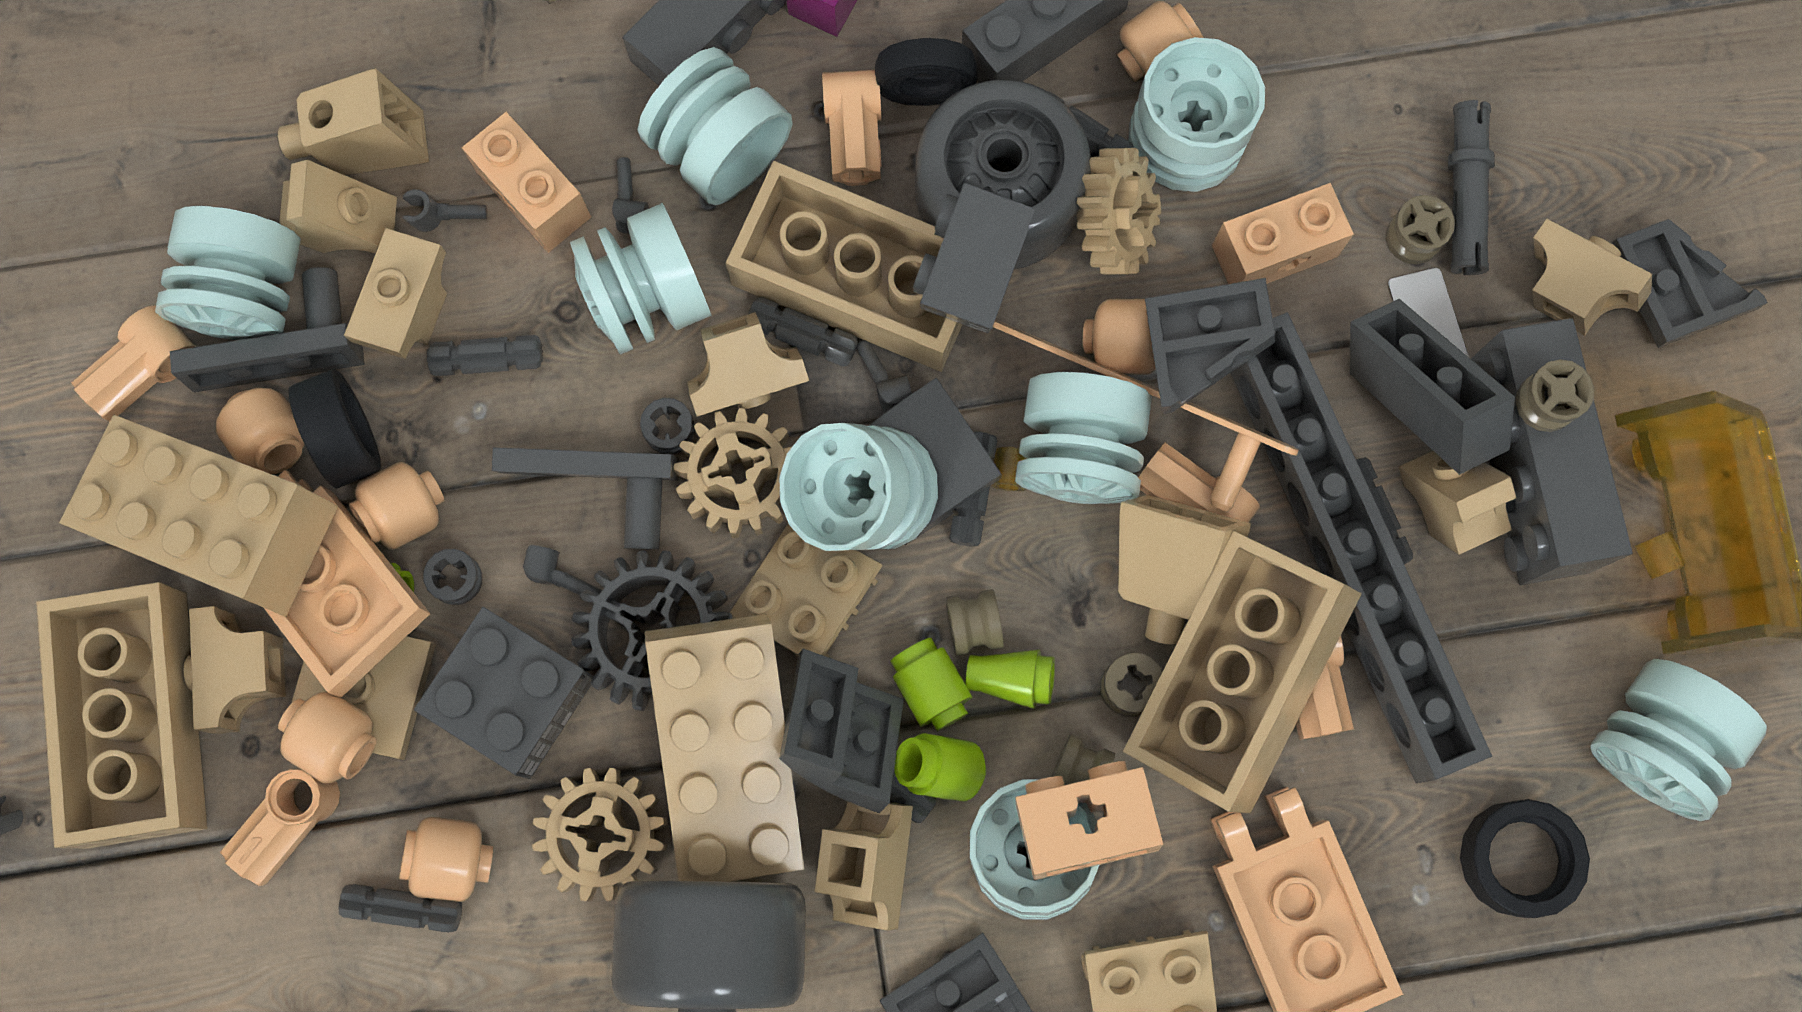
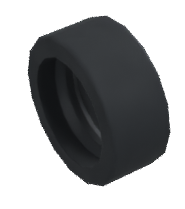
M331 369L289 387V402L301 438L313 462L328 484L338 489L375 474L381 469L380 454L369 422L352 388L338 370Z
M1525 799L1490 806L1474 817L1463 835L1460 853L1465 881L1478 900L1496 912L1521 918H1539L1558 914L1576 901L1587 883L1590 857L1585 837L1570 816L1549 803ZM1517 822L1535 824L1546 831L1555 844L1558 856L1556 877L1549 887L1538 894L1525 896L1512 893L1500 885L1493 875L1489 860L1491 842L1498 831L1509 824Z

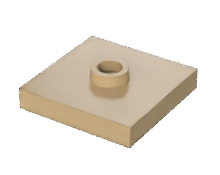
M406 636L341 697L367 713L373 723L371 735L377 739L373 753L405 760L417 716L414 708L422 698L436 644ZM304 661L292 703L299 698L306 701L317 693L326 692Z

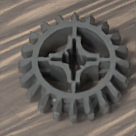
M642 550L637 552V569L631 570L627 562L622 557L614 560V566L619 573V576L614 580H611L601 570L596 572L594 578L604 588L602 592L596 595L590 590H583L580 594V598L593 607L591 613L580 611L573 613L572 616L574 623L589 628V632L572 637V645L577 649L592 648L591 652L578 660V666L585 671L601 667L593 676L591 685L600 691L615 681L610 692V700L618 705L633 690L632 707L636 711L645 710L648 705L649 695L652 694L650 678L639 677L643 668L649 669L646 645L641 642L645 639V635L636 624L629 620L630 618L642 624L647 622L654 625L660 617L663 618L664 616L665 620L659 623L664 629L676 627V619L681 609L678 603L683 594L686 593L696 603L701 623L734 619L733 615L729 612H713V610L719 608L728 600L723 590H716L704 595L715 580L713 575L709 571H705L691 581L696 566L694 560L686 557L680 562L677 569L673 571L674 558L672 553L663 550L659 555L656 567H652V561L647 551ZM652 585L666 586L663 593L657 592L651 603L644 607L635 608L620 603L627 595L640 588ZM610 619L619 623L629 632L630 641L624 653L628 658L622 669L614 662L608 647L607 630Z

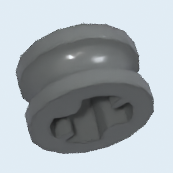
M674 398L654 400L645 408L641 415L640 428L643 437L653 450L661 454L673 455L682 452L679 447L681 441L692 442L695 437V424L689 409L682 402ZM671 413L678 415L679 417L676 422L681 430L680 434L672 439L669 433H666L665 440L657 438L659 429L655 424L656 419L664 414L667 420H670Z
M444 549L435 553L427 561L423 571V582L427 591L440 601L450 605H462L471 601L479 593L482 585V571L479 564L465 552L457 549ZM449 564H452L457 569L463 567L467 569V575H460V578L465 580V584L458 590L448 585L441 588L439 580L446 579V576L441 574V572Z

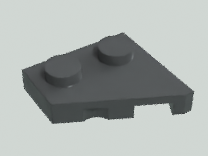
M1669 219L1617 238L1611 243L1619 249L1621 258L1652 274L1651 294L1639 310L1658 348L1756 311L1768 303L1765 296L1756 288L1747 292L1722 272L1727 265L1711 252L1698 248L1692 242L1691 236Z
M1266 278L1145 298L1163 414L1174 412L1275 343V330Z

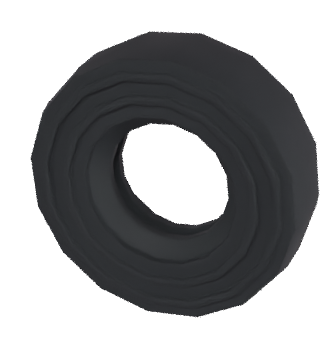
M939 38L910 39L892 44L879 53L875 64V76L877 85H880V95L891 102L916 106L941 105L956 92L977 83V64L973 51L962 43Z

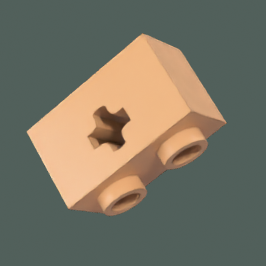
M507 112L461 147L476 173L548 253L591 218L580 192Z
M1331 183L1223 222L1212 244V248L1228 284L1266 278V284L1337 258L1354 233Z
M1118 761L1089 769V780L1065 785L1062 776H1054L1036 780L1025 785L1027 794L1017 796L1015 799L1034 880L1157 852L1161 849L1163 841L1143 767L1127 771L1125 761ZM1079 803H1087L1091 812L1102 811L1104 817L1097 820L1094 833L1086 834L1082 824H1069L1068 819L1076 815Z

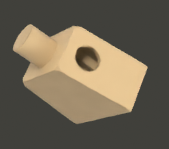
M376 68L300 93L297 98L299 122L281 126L278 129L279 145L287 159L294 160L313 156L329 169L343 175L429 162L423 110Z
M1145 495L1121 502L1118 592L1124 600L1150 608L1145 632L1146 638L1162 644H1177L1183 631L1184 620H1189L1232 532L1235 531L1248 537L1251 523L1152 495Z

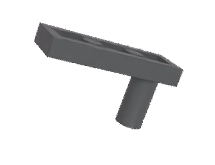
M317 267L302 273L306 318L305 330L170 351L171 374L192 392H201L324 372L331 369L365 365L363 346L350 342L344 336L348 325L342 323L337 271L331 268Z
M493 447V472L516 475L627 479L624 548L660 550L662 481H678V476L673 470L674 464L679 463L678 457L672 454Z

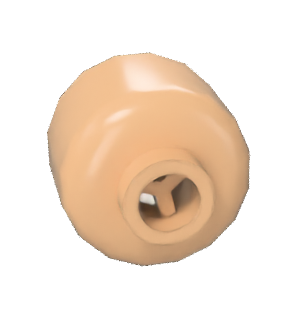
M1157 1L1122 26L1120 40L1124 49L1116 54L1131 79L1136 82L1143 76L1145 77L1154 58L1172 43L1194 37L1203 38L1194 20L1180 3L1172 7L1164 1Z
M1107 299L1102 302L1097 308L1094 319L1085 320L1083 327L1084 352L1086 354H1093L1097 364L1125 375L1151 374L1156 368L1145 299Z
M254 388L236 393L227 401L216 420V433L233 459L269 474H278L291 468L302 454L305 444L294 420L290 403L284 395L272 388Z
M398 462L361 480L355 489L356 500L349 503V507L354 519L374 544L380 542L386 548L395 550L433 531L437 527L439 514L436 505L444 502V496L429 471L418 474L407 463Z
M327 691L317 693L306 701L301 698L295 700L286 709L278 724V729L283 732L280 746L282 756L289 763L322 783L335 782L342 777L347 780L352 779L369 760L376 746L377 739L371 735L373 723L367 713L343 698L329 694Z
M426 817L418 825L417 831L407 830L399 879L408 880L409 890L416 897L456 902L465 901L473 893L476 882L488 883L493 846L482 845V832L477 823Z

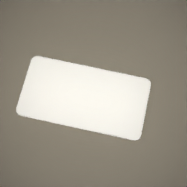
M1432 268L1389 280L1388 285L1393 301L1400 298L1468 356L1440 269Z

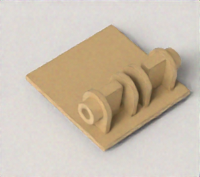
M788 523L729 613L734 618L767 614L772 623L774 641L794 652L795 656L798 657L800 651L806 649L830 657L827 652L835 642L841 630L847 631L849 628L846 621L850 615L856 617L859 612L856 606L860 603L869 587H875L878 583L875 577L883 565L857 550L824 551L804 542Z
M1185 930L1182 931V935L1154 939L1153 936L1146 937V941L1136 942L1135 939L1128 940V944L1101 949L1097 945L1092 946V950L1084 951V954L1081 955L1085 979H1088L1092 1012H1217L1207 930L1195 933Z

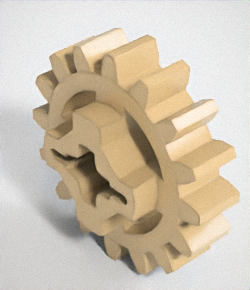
M1137 148L1100 149L1099 157H1091L1089 159L1091 174H1084L1082 178L1086 191L1085 196L1077 198V204L1081 208L1077 214V228L1085 230L1086 237L1081 247L1083 251H1092L1090 265L1091 267H1100V274L1103 275L1137 274L1139 272V264H1147L1149 262L1147 247H1155L1156 245L1152 230L1154 226L1160 225V218L1158 217L1161 214L1160 195L1153 194L1152 191L1156 180L1155 173H1146L1149 159L1147 156H1139Z
M739 408L734 422H727L721 411L715 412L716 427L709 430L706 426L697 422L694 425L699 437L697 443L681 441L679 445L689 460L688 462L674 464L673 470L676 475L688 479L687 482L682 483L676 488L677 494L680 499L695 498L687 511L693 519H697L705 513L709 514L706 527L712 533H715L724 522L728 524L732 538H739L742 525L750 524L757 536L763 534L761 520L768 516L778 524L784 521L778 507L781 504L779 477L786 455L792 448H782L789 439L788 431L785 427H781L770 433L771 422L769 415L765 413L753 424L749 423L745 408ZM738 438L753 439L765 446L754 450L740 443ZM718 445L719 450L711 465L701 468L708 453ZM736 463H742L744 469L747 470V481L741 484H736L732 478L731 466ZM777 474L774 488L760 502L758 496L765 482L774 479ZM712 496L713 499L724 496L737 502L740 510L723 508L712 502L708 497Z
M587 768L583 772L582 785H578L568 777L560 780L565 793L561 799L550 795L544 796L542 800L552 812L549 818H534L533 825L546 830V839L532 844L533 851L549 853L551 859L545 862L540 870L543 875L560 871L562 877L557 887L560 892H568L576 884H579L580 900L591 901L596 894L597 887H601L605 900L613 901L616 900L618 894V884L622 883L624 885L626 882L638 881L635 874L639 870L648 874L656 873L658 868L648 859L651 851H666L667 844L661 840L654 839V830L661 829L668 825L667 818L651 817L650 810L659 802L657 795L650 794L642 798L637 795L641 789L642 780L632 777L624 786H621L620 770L609 768L604 781H600L595 769ZM596 794V797L592 798L589 809L575 818L567 817V814L576 803L585 797ZM621 799L626 801L634 810L639 822L640 831L630 829L622 817L623 803H621ZM603 817H605V828L614 831L615 835L624 836L626 840L625 842L612 840L611 843H601L597 852L596 841L588 838L586 834L577 833L576 828L589 829L590 826H600ZM562 839L570 840L579 854L577 865L579 870L567 858L563 849ZM624 851L635 853L629 863L621 870L605 876V871L609 869L610 860Z

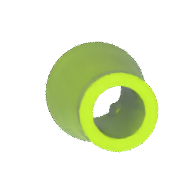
M1040 649L986 656L970 655L966 671V686L969 691L982 692L1035 709L1036 704L1050 705L1054 688L1055 657L1041 656Z

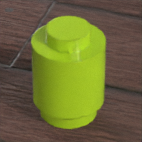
M931 637L910 646L890 660L896 671L892 678L920 727L932 723L938 732L968 714L963 704L972 699V695L945 648L938 649Z
M923 733L914 738H908L901 743L896 752L894 771L898 782L902 786L907 787L913 794L955 801H968L980 790L986 776V765L983 752L976 743Z

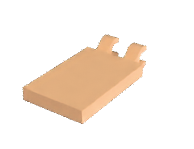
M284 470L278 477L306 488L337 505L338 508L287 616L285 617L266 608L264 609L329 694L341 698L430 615V612L332 491L322 485L314 491L305 480L301 479L297 482L289 471Z
M1284 787L1265 795L1270 812L1284 836L1259 847H1254L1241 813L1227 811L1210 818L1214 832L1229 858L1212 867L1273 1012H1364L1403 995L1328 820H1320L1310 824L1303 802L1295 787L1291 789Z

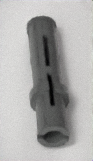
M1478 100L1459 102L1453 107L1454 151L1448 155V169L1453 171V216L1455 226L1452 234V264L1450 265V270L1454 274L1462 273L1463 267L1464 275H1479L1489 271V170L1495 166V154L1489 150L1491 104L1485 101L1480 103V110H1477Z

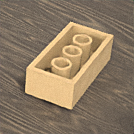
M773 161L725 263L732 286L756 296L767 298L779 303L780 306L791 308L827 323L831 327L844 330L855 335V337L942 372L963 325L921 309L920 302L923 295L913 292V286L925 253L937 257L944 238L934 235L936 231L935 226Z
M113 415L59 523L286 617L338 506L296 483Z
M1233 531L1123 752L1228 812L1251 813L1362 593Z
M156 582L37 601L54 848L89 849L207 829L199 731L194 730L192 691L187 688L184 678V662L186 657L191 655L187 593Z
M767 614L645 631V645L678 881L730 882L804 870L792 772L779 759L785 730V720L772 623Z

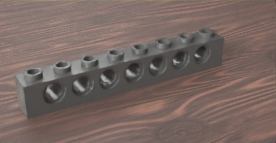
M1288 312L1273 317L1275 343L1232 371L1231 376L1256 431L1299 449L1297 456L1262 443L1320 573L1362 593L1345 628L1415 783L1437 780L1493 757Z

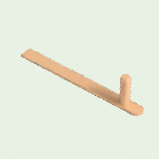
M995 319L993 327L1103 375L1131 382L1146 389L1150 395L1160 399L1158 388L1099 365L1095 361ZM1187 402L1180 407L1239 432L1211 496V505L1228 512L1233 508L1261 442L1291 455L1297 456L1299 449L1191 402Z

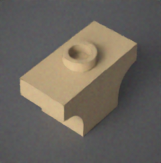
M304 160L291 164L290 180L283 182L279 224L293 230L301 239L300 245L322 253L336 250H360L376 254L385 228L390 230L395 228L397 197L312 161Z
M1549 219L1545 220L1533 237L1535 257L1546 267L1542 277L1532 289L1534 308L1557 321L1573 318L1576 331L1584 336L1602 314L1618 308H1626L1638 312L1651 294L1652 274L1621 258L1619 249L1600 237L1591 236L1587 240Z
M385 228L344 336L352 343L406 359L409 350L415 342L428 345L447 295L441 284L442 265L446 255L443 247L440 244Z
M756 312L700 330L707 351V359L700 374L687 381L696 416H700L737 404L738 409L757 407L771 399L770 393L807 382L809 378L797 347L782 348L768 341L763 334Z
M1434 451L1399 466L1404 487L1410 491L1418 502L1425 517L1430 536L1458 555L1512 530L1506 510V503L1515 499L1516 495L1511 477L1484 462L1459 475Z
M214 606L189 609L191 655L187 656L184 662V678L187 688L192 691L194 730L212 734L240 732L241 720L245 712L253 704L264 699L286 697L283 638L265 631L243 633L236 623L235 614Z
M847 801L844 815L839 824L832 829H822L815 892L830 895L833 904L834 921L887 931L898 929L913 806L890 802L880 813Z

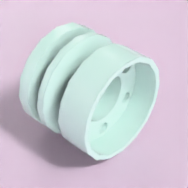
M1198 37L1172 43L1154 58L1144 77L1139 98L1129 122L1128 141L1133 144L1134 148L1139 150V156H1147L1149 159L1146 173H1155V182L1172 190L1197 192L1219 185L1235 171L1265 108V85L1257 66L1240 49L1219 39Z
M715 47L701 50L689 57L664 79L646 104L640 116L637 130L640 139L649 148L658 150L660 158L666 164L674 166L681 164L680 173L682 179L708 204L719 205L736 197L763 174L777 157L788 139L793 122L791 114L767 91L758 87L749 89L751 85L749 75L743 69L734 66L733 60L723 50Z
M663 203L627 218L632 245L625 248H620L606 227L597 230L607 253L606 256L599 259H594L584 236L570 242L575 258V277L597 327L614 343L620 355L633 349L624 324L636 319L646 342L649 343L655 340L650 313L661 309L676 330L711 316L696 275Z
M190 206L176 210L167 254L185 266H173L163 270L161 285L167 290L158 293L155 313L181 327L222 339L243 340L283 333L286 319L280 312L287 311L290 296L272 284H283L293 280L301 241L300 237L293 230L275 221L233 209Z
M1054 372L1030 378L1023 422L1030 428L1044 434L1030 435L1021 439L1019 453L1026 459L1019 461L1017 464L1015 482L1021 487L1038 494L1079 504L1121 503L1122 501L1137 498L1140 492L1141 480L1133 473L1140 471L1143 467L1144 456L1138 450L1124 444L1135 443L1145 439L1148 431L1152 396L1146 389L1131 382L1103 375L1079 372Z
M852 423L821 424L801 435L789 450L779 477L780 503L789 525L804 542L824 551L896 549L914 540L931 520L938 499L937 472L928 451L912 435L893 427L865 426Z
M1653 659L1644 665L1625 693L1626 703L1633 712L1619 710L1612 713L1607 720L1608 730L1597 734L1590 745L1591 752L1607 771L1643 798L1685 818L1697 821L1709 820L1718 808V798L1716 796L1727 794L1731 788V777L1723 767L1732 769L1745 767L1765 737L1767 725L1755 709L1718 681L1679 663Z
M1022 779L998 789L980 807L970 830V861L981 891L999 910L1022 920H1048L1070 911L1088 893L1099 868V865L1038 880L1033 879L1031 869L1026 867V857L1017 853L1019 847L1026 848L1016 809L1015 797L1026 795L1025 785L1037 779ZM1079 803L1076 815L1068 819L1069 824H1082L1086 834L1094 833L1097 823L1095 816L1089 810L1086 803Z

